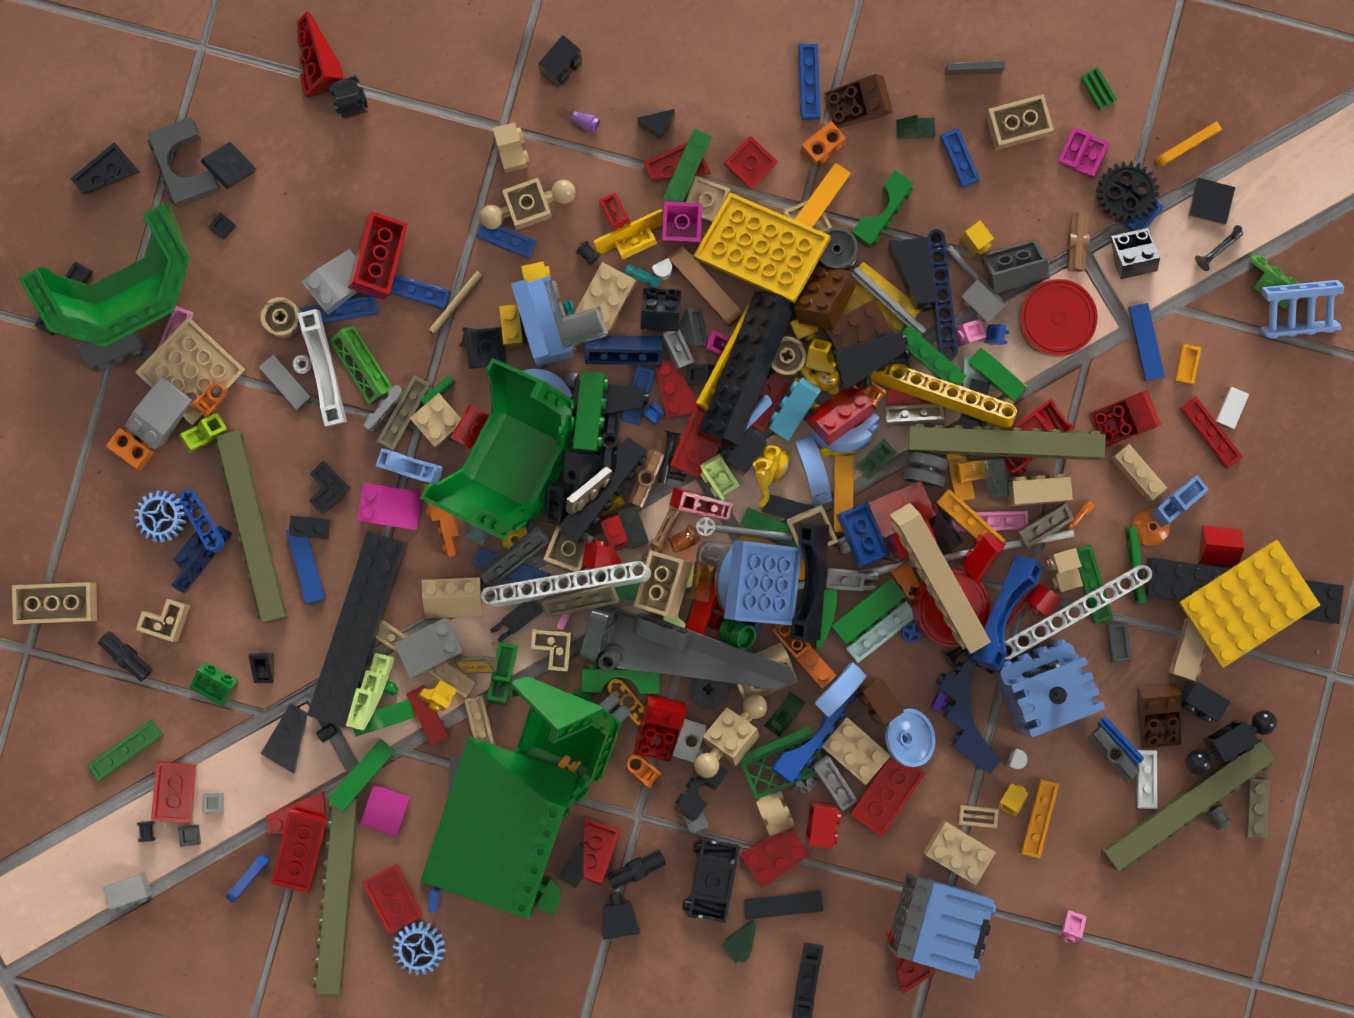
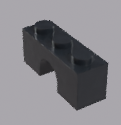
M719 766L717 774L711 778H703L698 774L695 779L691 777L685 786L688 788L685 794L680 793L675 800L677 805L674 809L692 822L696 821L707 805L699 797V787L708 786L715 791L728 771Z

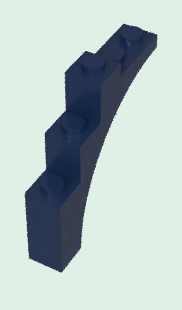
M967 650L963 663L959 662L954 668L955 674L952 675L950 672L941 673L936 680V683H938L936 688L954 701L947 704L943 710L945 712L943 717L961 729L960 733L957 731L952 737L951 741L953 743L950 746L987 773L992 774L1002 758L984 741L973 719L970 704V685L977 663L972 659L973 653L970 654Z

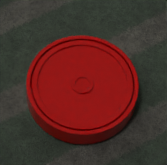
M1053 279L1036 286L1025 297L1019 311V327L1025 341L1035 351L1051 357L1068 356L1083 348L1093 337L1098 321L1097 308L1091 295L1079 284L1065 279Z
M951 569L984 629L990 615V599L985 586L981 581L977 584L967 572ZM923 581L915 593L912 605L913 618L918 630L924 637L936 644L945 647H960L959 643L952 636V630L946 625L943 614L936 607L935 600L925 587L927 585Z

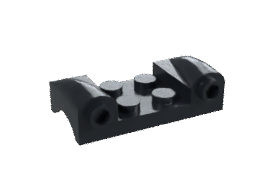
M699 838L698 841L694 842L693 853H696L697 864L691 895L684 899L682 910L685 911L688 917L726 923L740 849L738 844Z

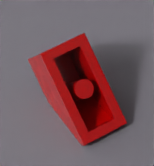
M594 540V543H585L583 566L601 568L622 564L613 546L605 545V541Z

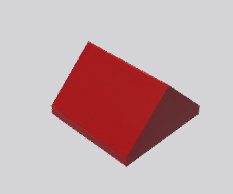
M1202 526L1198 564L1234 567L1239 564L1245 549L1241 530Z

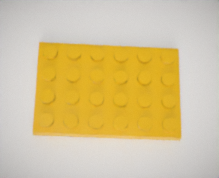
M729 193L696 250L694 259L772 294L782 295L788 301L795 304L831 237L819 230L733 193Z
M1274 540L1178 602L1221 668L1226 667L1320 606V603L1278 540Z

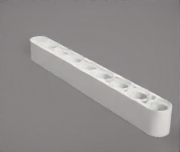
M636 561L487 587L482 591L481 599L489 606L501 607L542 600L545 597L613 583L614 587L641 583L650 578L651 571L644 563ZM643 568V573L637 576V570ZM621 571H624V577L622 579H618V574ZM606 574V579L603 582H599L600 576ZM587 577V583L581 586V580ZM568 580V587L563 589V583ZM550 584V589L544 592L545 585ZM531 587V593L526 595L527 588ZM513 590V596L508 598L509 591ZM495 593L494 600L490 601V595Z
M1144 565L1136 566L1005 640V645H1009L1012 649L1011 654L1006 656L1005 659L1008 660L1148 582L1152 577L1151 569ZM1141 568L1147 571V576L1143 580L1137 576V572ZM1123 578H1127L1130 581V586L1127 589H1123L1120 586V581ZM1105 588H1111L1113 591V596L1109 599L1103 596ZM1090 597L1096 600L1094 608L1086 606V600ZM1072 607H1077L1079 610V615L1076 618L1069 616V610ZM1056 616L1062 619L1060 627L1052 625V619ZM1038 626L1045 628V634L1042 637L1035 635V629ZM1020 636H1027L1029 641L1026 646L1018 644Z

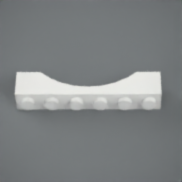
M314 309L298 313L301 331L316 378L325 427L347 423L321 312Z

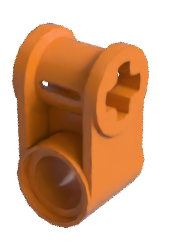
M864 379L860 380L859 382L863 384V389L860 390L874 403L873 409H877V404L882 397L887 395V392L874 382H872V387L865 388Z
M211 384L193 402L191 407L204 415L203 418L211 416L226 398V387L222 384ZM216 387L221 389V395L218 398L213 395V390Z
M905 562L890 571V574L906 597L913 600L920 584L908 562ZM910 587H914L913 594L909 593L911 591Z
M633 754L627 759L628 770L650 789L653 787L654 781L663 775L660 770L651 763H648L640 755ZM631 760H640V767L632 768L630 766Z

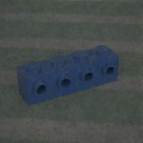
M595 335L588 337L585 340V364L662 365V336Z

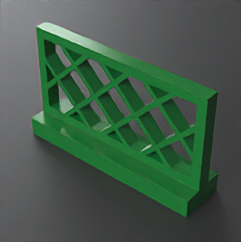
M809 726L752 750L741 759V766L756 800L795 784L794 781L790 784L784 781V784L780 786L773 784L774 773L770 782L759 778L763 767L771 769L764 765L768 756L772 755L779 758L780 756L775 755V753L781 751V754H783L787 748L795 750L797 748L792 746L799 744V748L803 741L811 739L813 735ZM815 750L817 756H811L818 760H821L822 756L820 754V751ZM764 759L762 764L758 763L757 761ZM755 763L761 766L757 777L749 774L747 765ZM804 766L803 774L797 782L816 775V771ZM751 777L756 779L754 784L752 782ZM758 780L768 783L766 792L759 795L755 789ZM770 785L775 786V788L769 790Z

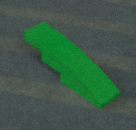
M380 739L329 797L328 801L341 812H344L355 797L361 793L381 770L395 750Z

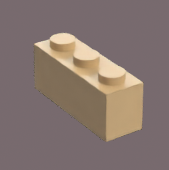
M1130 444L1122 447L1110 458L1147 502L1154 500L1167 489L1166 485Z
M1189 618L1184 619L1168 673L1195 681L1200 676V663L1206 656L1207 648H1205V642Z

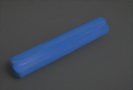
M1103 717L1098 722V725L1106 731L1136 765L1143 761L1144 757L1107 717Z

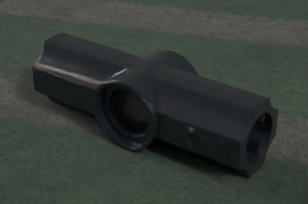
M607 414L604 415L602 448L600 449L601 460L598 470L601 471L608 467L612 472H615L620 416ZM607 441H612L614 445L607 446L605 443Z
M111 631L104 634L97 643L113 657L112 660L118 666L127 669L140 682L152 672L153 669L138 656L137 651L130 645L124 644Z
M658 849L642 858L638 857L629 861L625 866L610 872L607 876L611 886L616 890L632 881L636 882L649 875L648 873L658 870L667 864L663 854Z

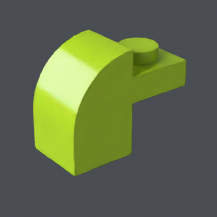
M215 413L200 420L196 427L181 433L179 438L188 452H191L201 446L205 447L217 440L216 436L224 434L227 428L218 413Z

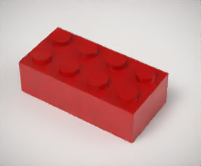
M373 211L368 214L364 222L347 288L382 300L390 294L407 223Z

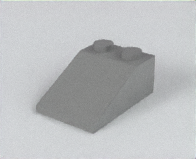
M350 249L316 269L301 281L327 314H331L358 292L347 288L355 260V255Z
M161 377L132 412L125 427L153 449H156L167 443L191 404L192 399L164 377Z
M447 617L424 627L394 644L410 679L452 661L456 657L463 656L461 646Z

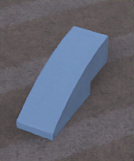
M1196 475L1149 513L1160 527H1163L1173 521L1179 514L1186 511L1209 489L1199 476Z

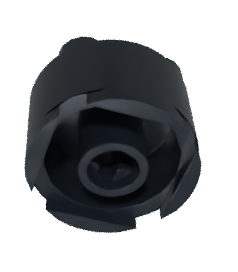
M356 75L335 81L329 85L330 92L336 99V103H334L337 114H341L342 118L345 119L368 112L366 109L368 108L367 99L363 88L357 85L360 81Z
M692 678L689 684V693L695 704L702 708L712 709L724 702L728 693L727 682ZM707 684L714 688L713 691H710V694H706V691L703 690V687H706Z

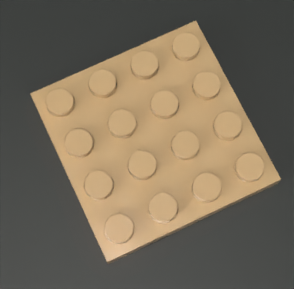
M188 317L135 373L151 388L161 377H164L192 399L183 417L191 425H194L203 414L196 408L193 409L191 407L193 402L211 384H222L228 390L246 369ZM219 387L214 388V397H220L221 389Z

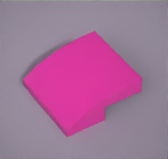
M1073 127L1058 162L1081 174L1095 178L1110 143L1093 137L1089 132Z
M374 785L361 825L398 836L408 808L410 796Z

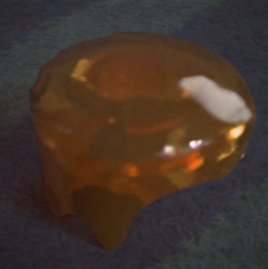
M688 525L687 529L674 535L672 538L668 536L673 552L677 553L696 546L700 541V537L693 526Z

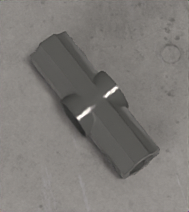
M1101 726L1090 733L1088 738L1126 782L1137 775L1139 772L1138 768ZM1112 749H1116L1118 753L1115 759L1110 757Z

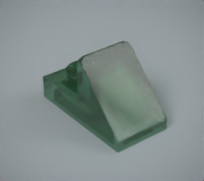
M913 115L896 120L897 139L935 138V118H918V115Z

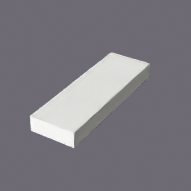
M1138 750L1144 759L1136 765L1139 770L1136 775L1137 808L1157 809V750Z

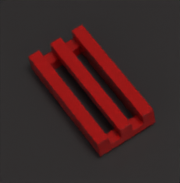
M616 192L598 200L613 231H616L619 226L623 228L626 223L627 225L631 224ZM612 199L615 200L624 219H620L615 207L611 202ZM605 202L608 203V205H609V207H610L612 213L614 214V216H615L617 222H615V223L613 222V220H612V218H611V216H610V214H609V212H608V210H607V208H606V206H605V204H604Z

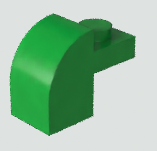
M552 877L548 884L542 878L538 891L543 894L536 908L553 916L561 900V888Z

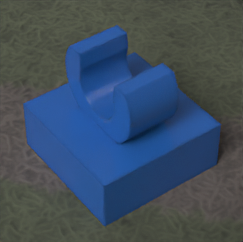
M1002 324L988 325L985 343L989 345L1007 344V341L1004 340L1005 334H1009L1006 326Z

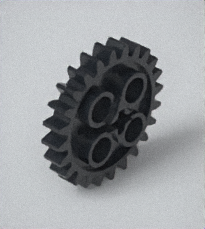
M1123 161L1121 167L1115 164L1114 170L1108 168V174H1102L1104 180H1099L1098 184L1100 187L1096 189L1100 193L1096 197L1101 200L1099 206H1105L1103 213L1109 211V218L1115 215V221H1118L1121 217L1123 218V223L1126 222L1127 218L1133 223L1135 217L1140 221L1142 214L1147 217L1149 214L1148 210L1153 211V205H1156L1158 202L1155 198L1160 195L1159 192H1156L1159 189V185H1154L1157 178L1151 179L1153 172L1146 173L1147 166L1140 169V163L1134 167L1132 161L1129 166H1126ZM1121 177H1129L1130 182H1123ZM1143 187L1146 189V192L1139 193L1136 188ZM1116 191L1119 194V196L1112 197L1110 195V192ZM1132 202L1135 207L1128 208L1125 203Z

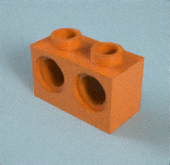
M830 121L804 142L801 150L815 166L819 163L822 165L830 158L829 154L833 151L837 153L844 147L843 143L846 137ZM833 135L837 141L831 143L827 140V136ZM814 147H819L822 150V153L816 155L813 153L812 149Z
M119 428L106 447L135 469L142 470L155 452L150 449L151 446L146 442L135 438L136 435L128 428L126 430ZM126 437L128 440L127 445L122 447L120 441ZM141 448L143 455L137 458L135 453Z

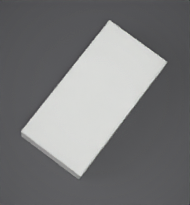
M1230 387L1217 416L1216 423L1232 430L1235 429L1249 394Z

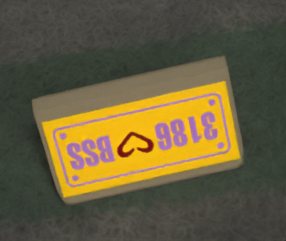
M468 656L454 658L456 664L465 674L495 673L497 671L496 657Z

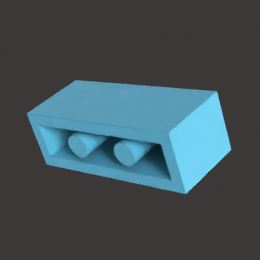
M803 377L799 382L795 380L789 389L792 392L789 398L784 397L779 405L782 409L779 413L775 411L770 419L772 424L769 429L788 441L821 391L820 388Z

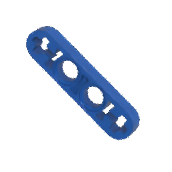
M190 489L182 491L179 496L180 503L183 505V509L204 546L211 552H220L225 545L224 539L199 495ZM189 495L191 496V497H190V500H191L192 503H194V505H192L191 503L188 502V500H189V499H188V496H189ZM197 509H201V515L198 518H194V512ZM205 524H209V525H210L209 531L206 532V533H203V531H202L203 526H204ZM210 537H212L214 540H216V542H215L216 546H215V547H213L214 543H213L212 539H210Z

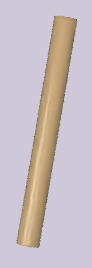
M476 271L430 327L429 330L435 334L483 276L480 272Z

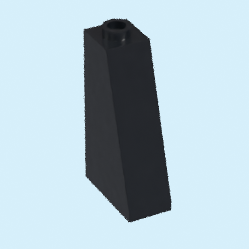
M928 237L890 240L888 245L889 254L915 310L930 311L935 307L936 296Z
M895 331L832 350L842 388H850L907 351L906 345H908L906 335L902 331Z
M577 380L572 413L574 421H576L580 381ZM609 384L608 390H604V398H607L606 409H602V416L644 409V404H648L649 393H646L644 387Z

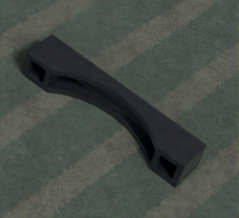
M627 437L617 450L615 473L606 491L592 504L580 511H576L573 515L568 514L558 527L559 532L577 545L580 542H584L590 534L588 531L591 527H596L600 522L601 514L611 508L613 505L611 501L614 497L621 495L627 480L630 482L634 478L637 467L644 465L648 458L646 457L647 450Z
M817 522L799 523L798 543L804 557L805 584L801 602L792 619L791 639L803 642L821 640L829 538L828 524Z

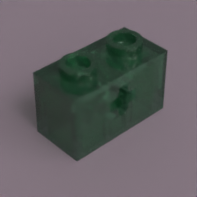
M883 438L854 468L868 481L897 451Z

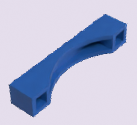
M1015 556L1014 561L1011 563L1008 575L1003 581L1002 589L996 598L994 608L988 617V622L984 629L991 642L973 652L972 659L979 666L997 671L1001 670L1007 655L1004 634L1008 617L1018 600L1037 584L1043 567L1035 559Z
M857 688L830 717L824 713L821 725L813 737L803 746L781 754L770 771L788 784L793 781L796 783L803 774L800 772L804 765L807 767L812 762L814 757L811 755L815 750L819 751L824 745V737L826 734L830 736L836 728L834 723L837 719L841 720L847 712L845 710L846 706L853 704L858 697L856 692L859 689Z

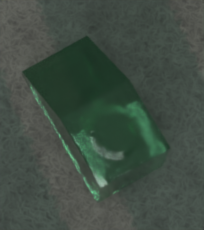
M789 691L764 726L780 737L797 717L805 701Z
M754 919L722 940V945L735 964L739 961L742 963L750 957L749 954L752 952L756 929Z

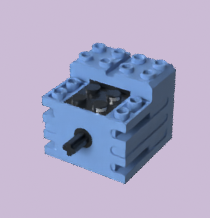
M1065 639L1050 642L1051 646L1049 647L1040 646L1032 649L1033 657H1030L1028 653H1022L1015 656L1013 661L1004 660L1001 670L994 671L1019 734L1032 738L1106 709L1103 701L1093 700L1092 698L1100 694L1093 681L1092 673L1081 670L1082 666L1088 664L1086 657L1076 655L1073 645L1066 643Z

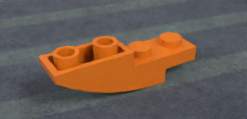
M428 503L429 507L426 508L428 519H432V522L440 521L438 530L440 536L443 535L445 543H442L444 554H448L449 558L458 556L454 537L461 536L454 515Z
M777 624L772 629V632L822 689L837 678L836 674L808 642L791 639L792 625Z

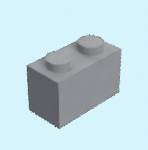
M977 279L961 296L963 298L962 302L969 309L973 307L977 311L976 316L982 322L986 320L989 323L1006 306L980 279Z
M145 872L103 887L110 910L117 908V911L129 907L128 903L134 901L136 904L147 901L146 897L152 895Z

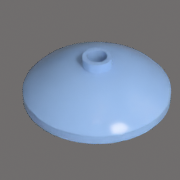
M903 709L904 713L887 724L885 732L886 745L891 756L901 765L906 767L921 766L931 758L934 752L935 732L931 722L923 713L915 709Z

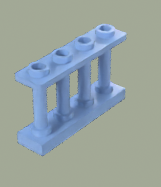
M1338 280L1262 287L1261 295L1270 302L1269 326L1261 327L1260 331L1265 337L1273 339L1283 335L1294 337L1297 334L1303 333L1313 335L1316 332L1333 333L1335 330H1341V325L1336 320H1333L1334 302L1337 294H1344V285ZM1325 295L1327 296L1325 321L1315 322L1316 298ZM1306 297L1308 298L1307 322L1296 323L1297 300ZM1287 299L1289 300L1288 324L1277 325L1278 302Z

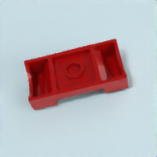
M1049 399L1011 427L1022 428V431H1030V429L1036 428L1041 429L1042 432L1058 429L1061 430V433H1069L1070 430L1075 429L1063 417L1052 399ZM996 456L1011 476L1016 475L1017 477L1022 475L1026 471L1025 467L1028 463L1035 459Z

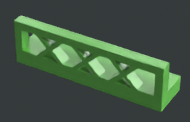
M355 326L341 329L329 342L368 405L373 404L381 396L388 394V391L392 389V385ZM339 338L343 342V348L337 342ZM348 355L352 357L353 364L348 360ZM358 371L362 373L363 380L358 376ZM369 387L375 394L373 397L368 392Z

